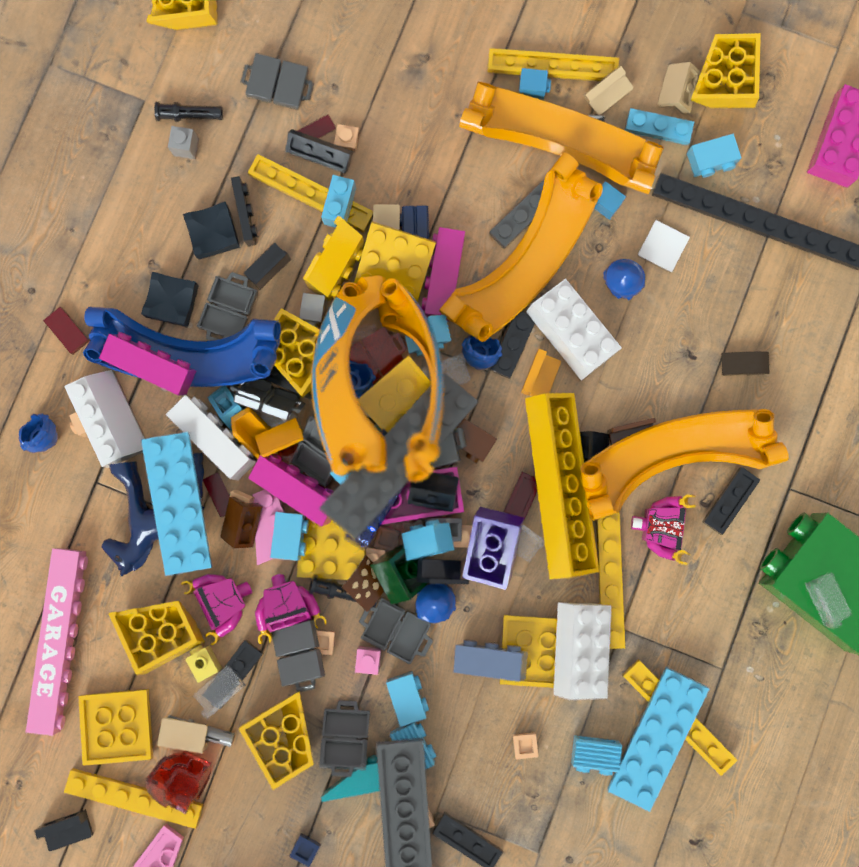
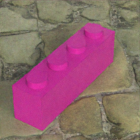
M439 227L438 234L434 233L432 241H436L435 254L432 255L428 268H432L431 277L427 276L425 282L428 296L427 298L423 297L421 309L425 311L426 317L442 315L439 309L456 289L465 231Z
M119 332L118 335H108L99 359L176 395H187L196 370L189 368L190 363L180 359L176 362L170 359V354L158 350V352L150 350L151 345L141 341L135 343L131 341L132 337L125 333Z
M275 453L264 458L261 455L259 456L248 479L322 527L331 522V519L319 508L334 492L333 490L324 489L318 485L319 482L316 479L304 476L300 473L299 468L286 464Z

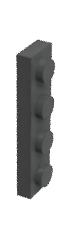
M544 180L489 232L504 249L531 224L541 198Z

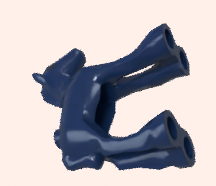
M193 453L200 498H202L204 476L203 453ZM137 461L109 464L111 474L123 483L128 497V524L131 537L128 543L109 538L103 541L101 547L117 565L121 577L143 566L152 550L154 541L159 540L154 510L149 509L144 500Z

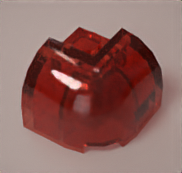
M187 751L174 753L169 756L165 755L145 780L147 792L161 806L167 808L169 805L187 814L195 800L199 799L204 792L211 774V762Z

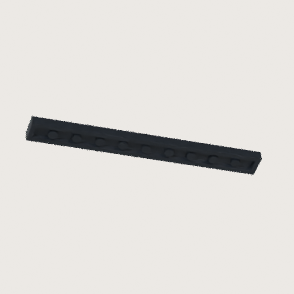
M660 173L652 196L859 270V245L666 174Z

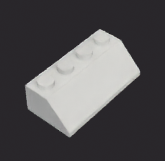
M113 370L84 376L64 386L102 467L109 468V464L122 463L143 452L141 439H145Z

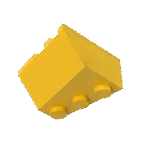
M152 0L151 14H148L146 20L149 24L174 30L218 25L217 0Z
M761 33L715 34L691 101L709 108H755L759 99Z
M339 216L334 221L337 224L336 229L333 233L327 234L324 239L323 252H318L303 277L310 290L318 295L325 296L329 302L340 291L343 281L345 279L348 280L353 274L354 269L352 267L356 261L360 262L365 246L363 236Z
M281 308L274 320L280 322L281 326L280 345L276 351L277 359L274 366L301 397H304L312 390V361L320 329Z
M180 601L108 613L136 675L147 674L205 642L196 621Z
M299 691L268 708L238 728L273 790L314 765Z

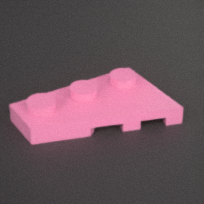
M265 489L252 495L255 497L253 503H259L262 506L255 536L257 565L274 559L270 558L275 513H285L280 499Z
M166 823L133 867H174L184 837Z

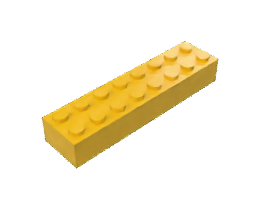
M545 393L525 398L549 578H572L599 572L593 522L587 508L580 468L584 463L575 395L574 393Z

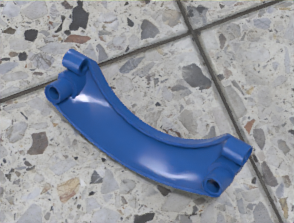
M88 307L84 315L86 325L93 327L89 333L90 342L83 351V355L88 361L137 377L99 359L108 335H118L119 332L131 336V341L135 343L141 341L151 345L150 350L155 352L161 350L170 354V359L176 362L180 359L190 363L189 368L196 370L190 387L235 385L266 378L276 362V351L280 345L281 326L280 322L276 320L252 319L244 329L224 339L190 341L153 331L114 308Z

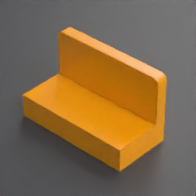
M538 349L521 393L531 397L549 393L561 361L546 355L547 351Z
M247 407L231 417L232 434L258 459L261 454L254 436L271 428L250 407Z
M296 418L254 436L263 458L304 440L303 430Z

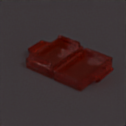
M381 327L361 340L364 348L360 342L350 346L349 360L367 364L372 369L373 375L376 376V379L373 381L374 385L382 377L377 369H379V372L384 377L404 359L402 354L408 348L399 333L390 336L385 327ZM394 338L398 340L403 348L400 351L393 342Z

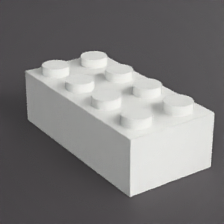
M566 279L532 303L526 311L580 380H583L622 348Z
M185 395L166 415L183 432H189L190 439L230 479L238 481L257 462L253 458L254 455L243 444L240 445L231 430L229 431L227 428L224 429L222 427L224 423L215 414L213 415L211 412L208 413L206 411L208 407L200 399H197L195 396L190 398Z
M558 602L554 675L555 696L570 700L607 698L611 626L610 605Z

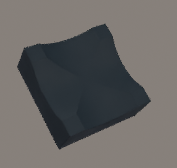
M226 202L218 203L207 209L183 214L194 255L198 260L240 248L231 213Z
M152 272L148 295L141 314L146 318L188 327L199 285L195 281Z

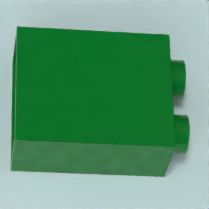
M804 512L789 526L787 534L793 537V539L783 552L775 548L762 561L760 570L765 575L759 584L841 649L859 655V536L829 513H812L809 516Z

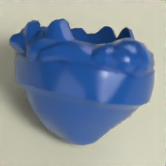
M620 259L614 261L603 272V278L607 287L618 299L623 297L631 300L633 296L637 295L645 287L644 270L633 260Z
M470 335L462 342V354L466 362L476 370H483L494 366L499 357L502 356V347L498 339L490 337L488 340L481 342Z
M349 360L351 384L356 398H359L373 386L376 376L373 375L372 369L367 364Z
M32 414L31 420L19 429L20 447L22 450H27L31 453L45 452L55 446L58 440L56 425L49 419L48 415Z
M429 583L417 593L416 613L417 617L429 623L443 622L449 619L453 611L456 610L455 594L453 589L446 584Z

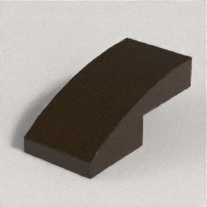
M769 352L721 353L723 376L770 374Z

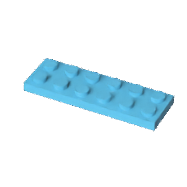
M189 432L141 439L165 576L212 568Z
M665 667L620 762L619 773L615 772L607 788L608 792L649 812L651 811L709 691L708 686Z

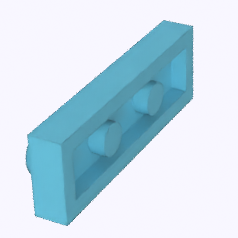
M630 108L625 130L637 135L689 145L694 122Z

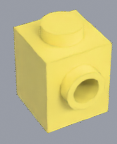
M199 645L189 651L191 656L185 659L198 683L223 669L210 645L205 648Z

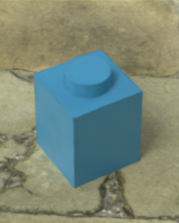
M522 68L519 93L544 100L545 93H550L551 79H547L548 71Z
M605 181L602 184V194L594 209L610 220L622 205L626 196Z

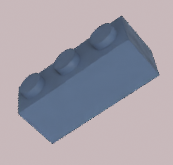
M464 640L463 643L457 644L455 647L453 673L520 682L526 679L528 651H521L520 646L507 645L506 649L499 648L497 643H485V646L477 645V641Z

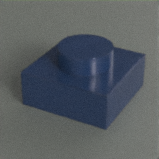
M301 833L289 857L310 867L321 844Z

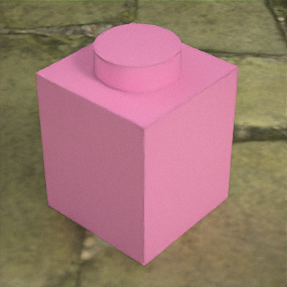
M359 646L357 649L355 673L378 675L381 649Z

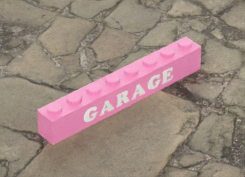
M63 548L52 549L26 733L53 736L59 733L65 725L63 712L69 698V694L66 691L67 683L70 682L72 677V670L69 669L70 662L75 655L73 641L78 633L76 620L82 606L79 601L80 592H83L85 580L82 578L83 571L87 568L88 564L86 551Z

